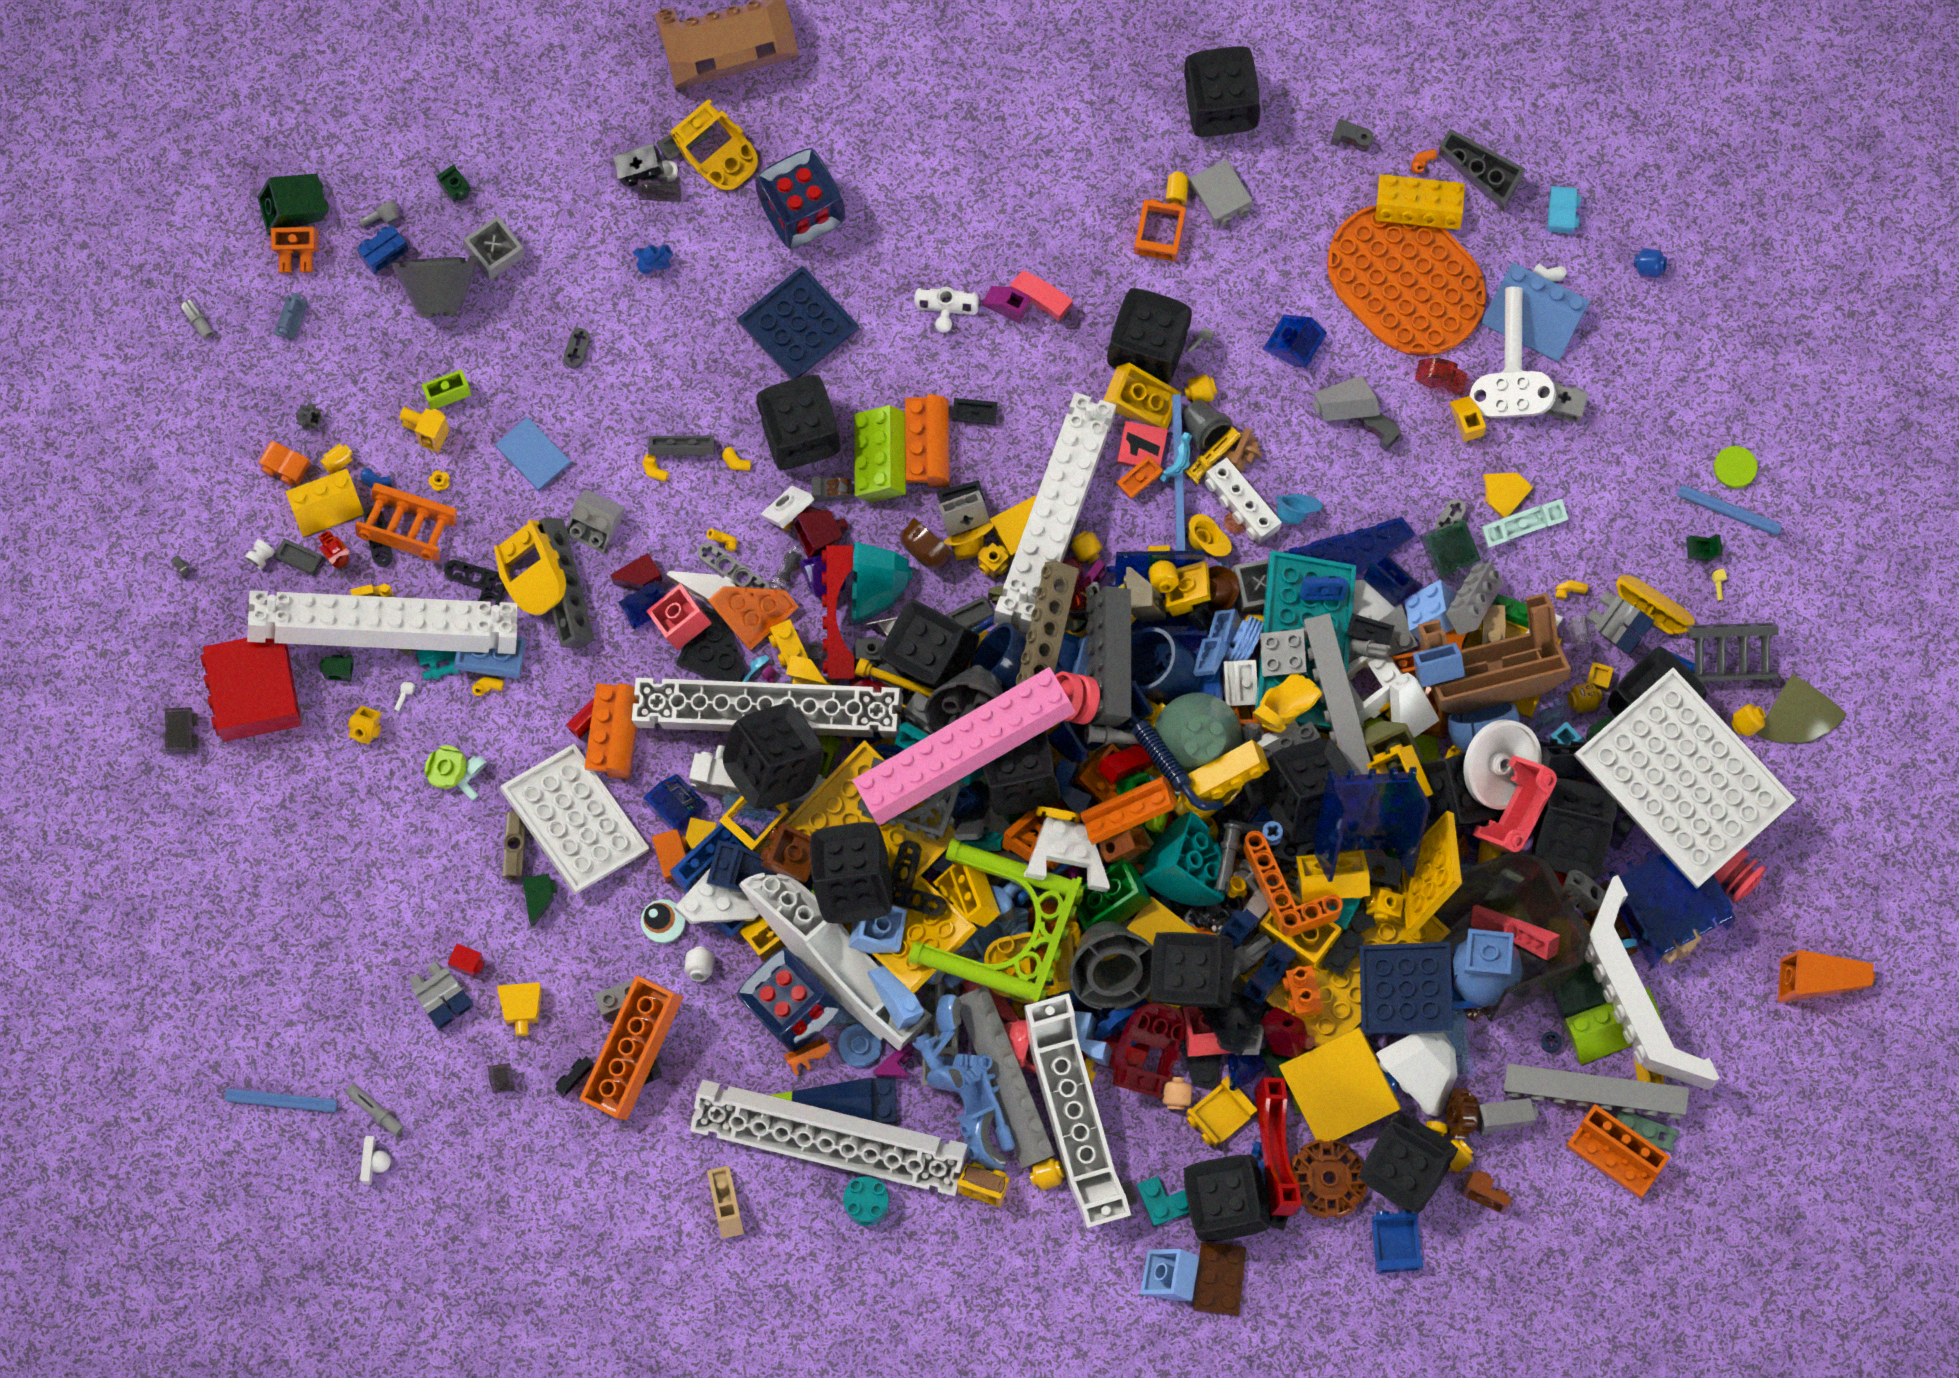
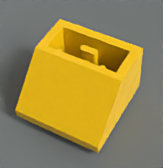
M761 915L754 921H747L738 930L763 963L775 952L786 946Z

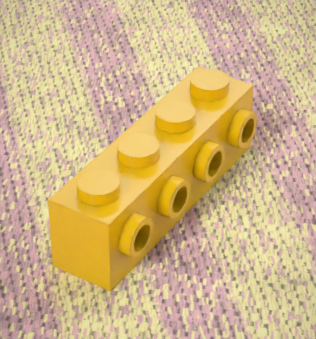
M1250 740L1189 773L1188 776L1191 778L1190 788L1200 799L1209 802L1223 797L1225 793L1233 789L1242 787L1244 783L1251 779L1261 777L1264 772L1270 770L1262 746ZM1180 791L1183 804H1185L1192 810L1198 809L1195 806H1193L1188 801L1184 793Z

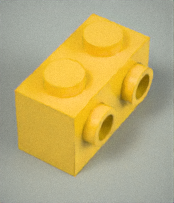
M790 619L770 627L771 635L768 638L772 647H777L779 651L777 658L782 668L788 667L790 655L808 659Z

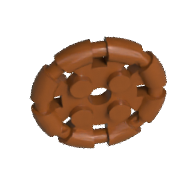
M1331 1139L1330 1141L1315 1140L1301 1147L1299 1154L1293 1156L1290 1162L1291 1169L1299 1183L1302 1206L1307 1209L1306 1212L1321 1219H1327L1328 1217L1339 1219L1353 1213L1356 1210L1355 1207L1358 1204H1362L1365 1199L1368 1186L1358 1178L1364 1162L1358 1153L1355 1154L1349 1149L1350 1146ZM1323 1150H1328L1330 1155L1323 1156ZM1342 1156L1350 1161L1347 1165L1340 1161ZM1307 1157L1313 1160L1310 1165L1305 1161ZM1330 1173L1333 1175L1334 1183H1326L1323 1180V1174ZM1352 1175H1357V1181H1352ZM1299 1176H1305L1306 1182H1299ZM1347 1192L1352 1197L1350 1200L1344 1196ZM1309 1193L1316 1199L1314 1202L1306 1197ZM1334 1201V1208H1328L1327 1202Z

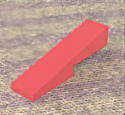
M1480 905L1473 906L1471 926L1474 928L1514 933L1513 942L1545 960L1558 954L1559 934Z

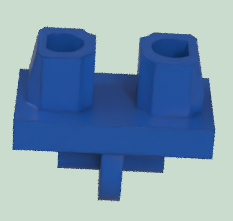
M648 245L646 248H636L633 251V254L639 258L637 267L643 274H649L653 270L669 268L671 264L668 260L674 255L669 245H662L660 248Z

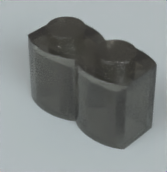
M192 707L165 708V751L168 755L195 754V748L199 747L198 734H195V726L199 725V717Z

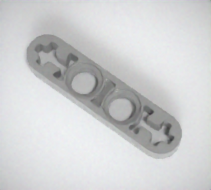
M703 543L699 546V560L722 577L726 576L732 579L737 587H748L753 579H755L754 585L759 588L764 586V588L770 589L769 584L764 579L714 544ZM712 549V555L717 558L715 564H712L714 562L712 557H703V550L708 551ZM722 561H729L731 568L723 571L719 568V564ZM746 573L749 579L745 583H740L736 580L737 575Z

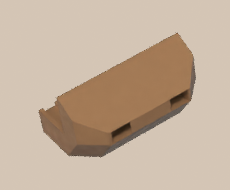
M753 0L748 2L747 5L740 7L730 6L721 12L711 11L706 16L699 18L689 17L684 22L679 21L674 9L665 8L654 14L675 90L798 58L799 52L785 0Z
M1547 593L1526 598L1529 633L1460 650L1465 676L1430 686L1440 711L1461 715L1545 694L1569 679L1571 668L1558 643L1555 608ZM1439 619L1418 624L1421 651L1447 645L1446 633L1444 630H1441Z

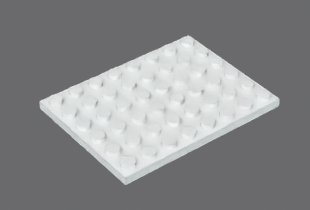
M1674 668L1668 671L1574 754L1577 760L1617 801L1696 889L1796 801L1789 791Z

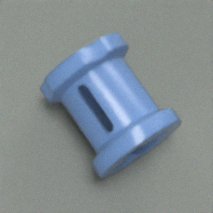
M1270 821L1264 825L1262 834L1265 836L1269 846H1276L1282 840L1283 829L1278 822ZM1276 831V836H1275V835H1272L1271 837L1268 836V833H1269V832L1272 833V832Z

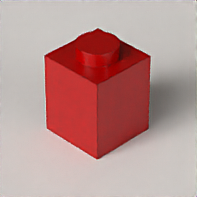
M458 943L448 961L450 969L475 978L476 973L480 974L485 964L482 953Z

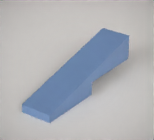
M1236 609L1215 611L1208 638L1202 639L1193 671L1195 676L1216 674L1242 622Z

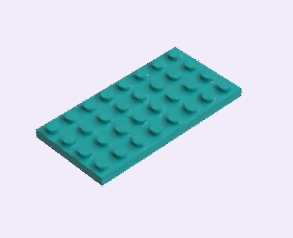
M1271 550L1268 559L1262 633L1297 630L1304 627V619L1330 613L1347 674L1350 637L1346 636V632L1353 613L1356 565ZM1328 576L1329 578H1336V576H1340L1348 581L1344 600H1301L1300 590L1303 577ZM1305 640V651L1306 648H1309L1307 640ZM1261 647L1255 710L1260 706V702L1267 690L1280 685L1291 675L1262 677ZM1306 652L1307 672L1302 673V675L1305 676V679L1309 678L1317 685L1316 687L1321 689L1319 681H1314L1312 669H1315L1313 661H1309ZM1319 699L1308 711L1295 719L1298 725L1303 726L1312 722L1315 728L1332 731L1330 723L1326 724L1323 714V711L1326 710L1325 703H1320Z

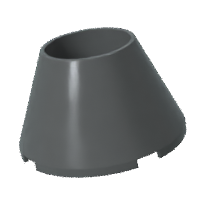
M1104 921L1092 925L1083 933L1070 966L1069 979L1073 992L1083 1003L1102 1010V1008H1115V1010H1119L1136 1004L1150 993L1153 946L1143 937L1118 923ZM1119 954L1113 959L1107 961H1100L1102 958L1108 955Z

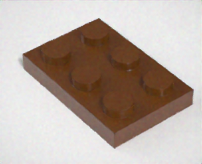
M1201 1242L1193 1311L1239 1316L1247 1247Z

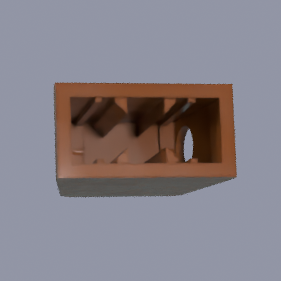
M1132 827L1099 842L1101 848L1098 849L1102 862L1116 863L1122 858L1127 860L1151 850L1144 829Z

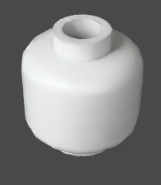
M701 946L688 951L684 966L686 975L693 981H705L712 976L714 955L707 948Z

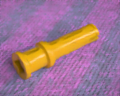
M1230 427L1203 456H1198L1197 461L1189 469H1185L1184 473L1198 485L1200 483L1199 480L1241 438V435L1233 427Z

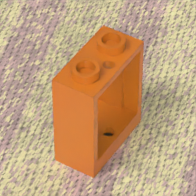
M1157 199L1144 200L1134 254L1176 262L1186 207L1178 203H1161ZM1148 211L1179 216L1173 245L1142 240Z

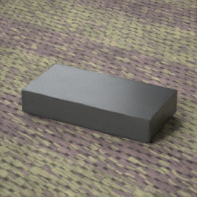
M284 538L274 558L314 576L323 559V555Z
M986 596L946 614V616L969 629L994 617V612Z

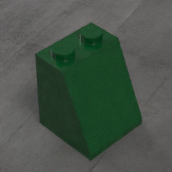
M318 174L269 177L257 197L267 235H271V228L300 227L322 221L329 210L328 202L323 196V184L319 181Z

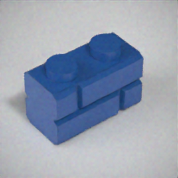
M391 225L388 228H381L377 232V236L371 240L365 239L362 241L357 251L371 272L376 274L409 251L406 241L395 227Z

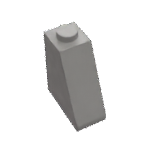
M1362 375L1313 393L1315 402H1312L1314 412L1316 415L1320 414L1324 421L1380 415L1377 397Z
M1530 1098L1479 1105L1478 1121L1480 1134L1483 1136L1533 1125L1538 1117V1110L1536 1104H1532Z

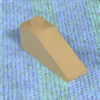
M729 1166L707 1170L721 1238L744 1234Z

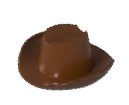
M1220 565L1212 566L1209 568L1211 600L1208 601V606L1211 612L1215 614V611L1230 610L1233 607L1239 594V581L1231 569Z

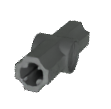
M1261 932L1245 946L1242 945L1233 951L1232 982L1240 975H1245L1258 964L1257 962L1267 955L1274 946L1264 932Z

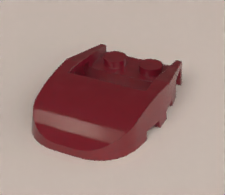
M1148 1003L1133 1012L1116 1048L1113 1085L1163 1099L1164 1094L1160 1092L1165 1081L1170 1082L1174 1074L1171 1072L1176 1060L1179 1061L1182 1053L1179 1051L1180 1041L1184 1040L1186 1027L1185 1019L1178 1009L1161 1003ZM1131 1041L1163 1049L1157 1073L1126 1065L1127 1047H1130Z

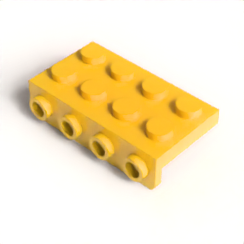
M1379 174L1375 219L1384 222L1460 229L1463 216L1465 183Z

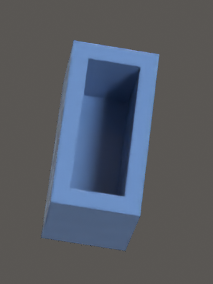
M1456 642L1413 653L1415 672L1421 687L1432 686L1465 676L1462 655Z

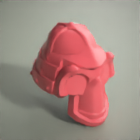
M1026 1020L1003 1024L1020 1068L1037 1075L1030 1052Z

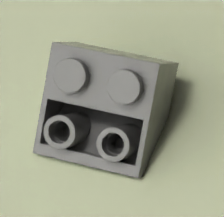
M586 489L575 501L566 529L568 537L604 553L621 522L625 507Z

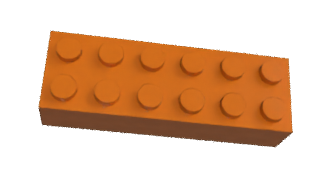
M636 975L579 1100L615 1118L628 1120L684 996L648 978Z

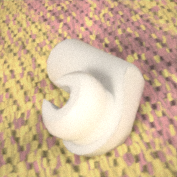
M1540 263L1533 270L1534 273L1552 282L1563 280L1567 274L1563 266L1546 269Z

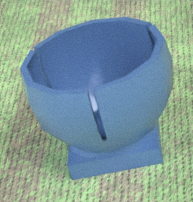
M1509 702L1461 715L1452 713L1449 716L1448 723L1449 733L1454 746L1464 754L1467 752L1475 735L1491 722L1503 719L1519 722V713L1516 705Z
M1468 929L1467 939L1458 946L1451 962L1453 986L1466 1001L1484 1007L1502 1004L1515 995L1524 973L1519 950L1513 945L1514 933Z

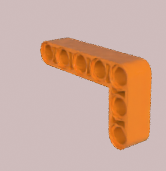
M1251 831L1246 835L1243 848L1244 853L1281 934L1288 937L1295 936L1334 922L1340 917L1343 902L1339 896L1334 894L1296 906L1265 836L1259 831ZM1256 842L1260 846L1252 847L1249 843ZM1258 862H1266L1268 866H1260ZM1274 881L1277 885L1270 886L1267 882ZM1276 901H1283L1286 905L1279 906ZM1332 905L1337 910L1331 911L1327 909V906ZM1313 913L1316 917L1309 918L1305 914ZM1291 920L1295 925L1289 926L1285 921Z

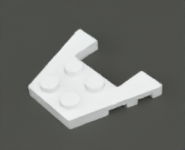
M1047 817L1043 822L1024 877L1044 880L1047 876L1046 860L1087 868V889L1107 892L1110 889V885L1096 844L1092 845L1088 839L1085 824Z

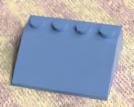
M1512 262L1481 324L1505 336V288L1521 287L1523 289L1522 345L1559 362L1585 315L1590 300Z

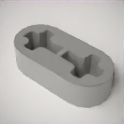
M1453 499L1447 503L1434 526L1435 533L1439 537L1447 538L1453 534L1464 517L1466 511L1464 502L1459 499ZM1459 506L1461 513L1456 512L1453 517L1450 516L1452 512L1451 507ZM1449 520L1448 529L1450 530L1445 529L1444 532L1441 531L1439 524L1444 525Z

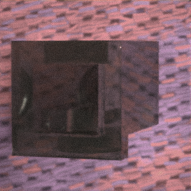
M510 1063L488 1066L489 1082L493 1094L515 1091L513 1069Z

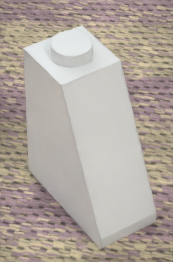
M1407 672L1399 675L1389 685L1391 721L1406 723L1414 738L1439 721L1417 678Z

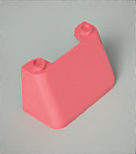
M1513 755L1508 764L1514 770V776L1510 780L1518 785L1498 823L1489 820L1488 826L1482 827L1477 825L1472 834L1484 843L1502 852H1518L1524 847L1557 782V776L1550 768Z

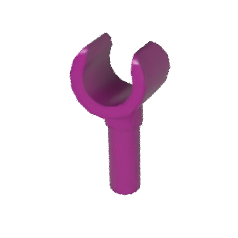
M768 665L762 671V677L769 683H776L773 677L777 672Z

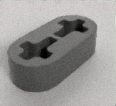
M577 328L570 335L564 353V361L571 369L579 368L584 362L590 344V336L587 330ZM583 334L586 340H581L580 345L577 346V339L575 337ZM577 351L579 360H575L573 363L569 356L573 357L574 352Z

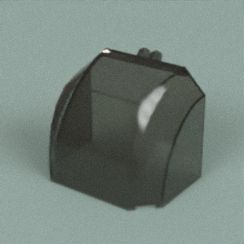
M1521 850L1504 854L1462 870V884L1434 913V916L1451 930L1450 934L1442 941L1451 942V962L1456 943H1462L1467 939L1468 929H1476L1471 926L1472 911L1475 905H1480L1560 935L1558 954L1548 960L1513 942V945L1519 950L1524 974L1519 984L1504 990L1496 1005L1474 1008L1477 1014L1484 1013L1487 1015V1019L1490 1022L1525 1007L1564 983L1582 965L1591 938L1574 908L1580 901L1579 897L1575 895L1568 898L1567 896L1573 891V886L1567 884L1562 887L1547 860Z

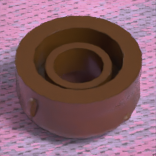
M915 517L900 533L901 545L928 569L938 570L942 568L955 554Z

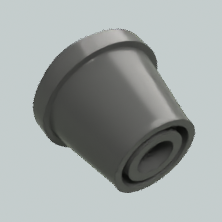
M1202 399L1191 403L1182 414V420L1193 436V443L1200 450L1210 449L1232 425V421L1227 414L1220 413Z

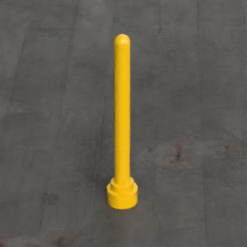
M860 658L855 670V674L858 676L869 677L871 675L911 691H918L927 697L935 691L929 687L875 668L873 664L869 663V660Z

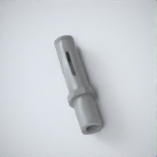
M355 1083L348 1087L345 1093L376 1120L375 1123L379 1126H384L395 1137L400 1135L405 1127L391 1115L390 1110L381 1107Z

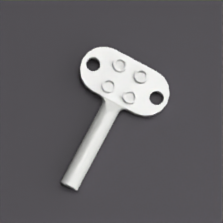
M1521 287L1505 288L1504 370L1500 373L1482 376L1471 388L1470 397L1477 404L1484 417L1536 416L1544 414L1555 402L1556 388L1552 380L1542 372H1526L1522 369L1523 289ZM1543 388L1550 389V394L1546 398L1540 397V391ZM1485 391L1486 399L1482 402H1477V394Z

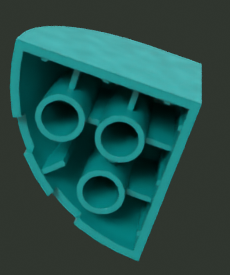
M1189 811L1181 815L1159 836L1147 857L1141 879L1144 884L1170 900L1193 906H1209L1222 902L1225 897V893H1220L1219 890L1215 891L1222 852L1218 843L1215 844L1209 835L1210 829L1195 813Z

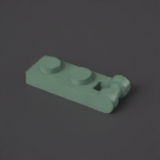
M1619 1109L1616 1119L1659 1149L1669 1153L1673 1152L1675 1147L1673 1145L1674 1140L1678 1138L1680 1133L1678 1129L1667 1127L1633 1113L1621 1112V1109ZM1660 1133L1666 1135L1664 1141L1658 1140Z

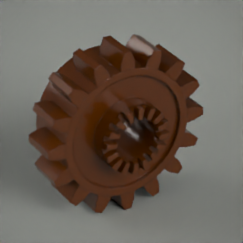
M1456 1088V1090H1452V1094H1449L1450 1101L1446 1103L1447 1110L1445 1114L1447 1119L1445 1123H1448L1450 1136L1465 1139V1137H1469V1133H1473L1477 1128L1479 1104L1477 1098L1471 1094V1090Z

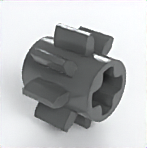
M308 403L307 406L301 404L295 413L296 424L302 425L304 430L317 429V425L323 421L322 409L316 408V404Z

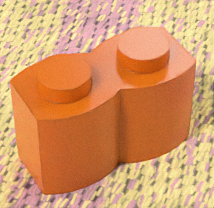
M270 441L258 462L264 474L273 477L275 474L281 477L280 481L288 486H292V484L299 486L311 465L307 457L274 441Z

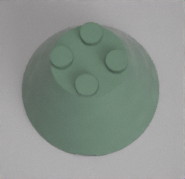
M1190 693L1174 699L1163 708L1154 725L1156 733L1187 774L1242 745V729L1235 712L1220 698L1206 693Z

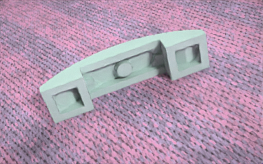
M1558 499L1481 526L1487 547H1492L1509 541V539L1569 519L1563 500Z

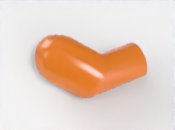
M1431 149L1417 153L1411 163L1412 171L1416 174L1423 172L1427 161L1437 159L1436 150Z

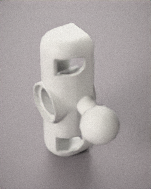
M949 287L941 289L930 288V290L918 288L915 292L914 303L918 310L941 312V316L935 322V327L939 332L946 333L952 327V321L949 318L950 313L976 314L979 308V296L976 292L969 294L965 293V291L953 290ZM945 297L952 299L947 303L942 302V299ZM920 300L928 301V308L920 307ZM963 304H971V311H964Z

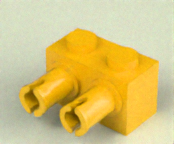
M406 406L403 407L399 416L400 420H403L402 427L415 432L420 446L439 453L450 431L446 416H444L445 414L440 410H430L427 408L421 414Z

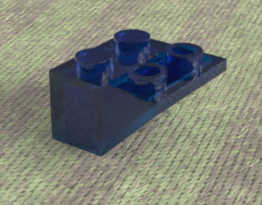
M1383 553L1370 563L1363 577L1393 607L1399 605L1423 586L1399 562L1386 553Z

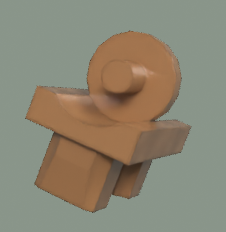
M1246 427L1244 432L1237 431L1241 438L1233 444L1237 445L1236 450L1228 449L1223 455V459L1227 457L1241 473L1246 462L1252 463L1253 458L1260 459L1262 456L1261 451L1258 450L1260 444L1256 442L1257 438L1252 434V429Z

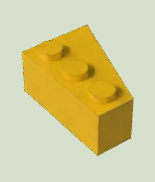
M955 862L933 882L936 887H939L944 892L943 895L953 902V906L967 921L986 927L1000 915L987 876L983 871Z

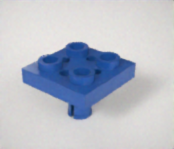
M1143 998L1132 1006L1122 1010L1114 1009L1108 1014L1110 1018L1098 1024L1099 1029L1093 1034L1095 1039L1101 1041L1119 1031L1123 1033L1133 1012L1139 1007L1148 1004V1001ZM1131 1041L1130 1046H1133L1138 1042Z

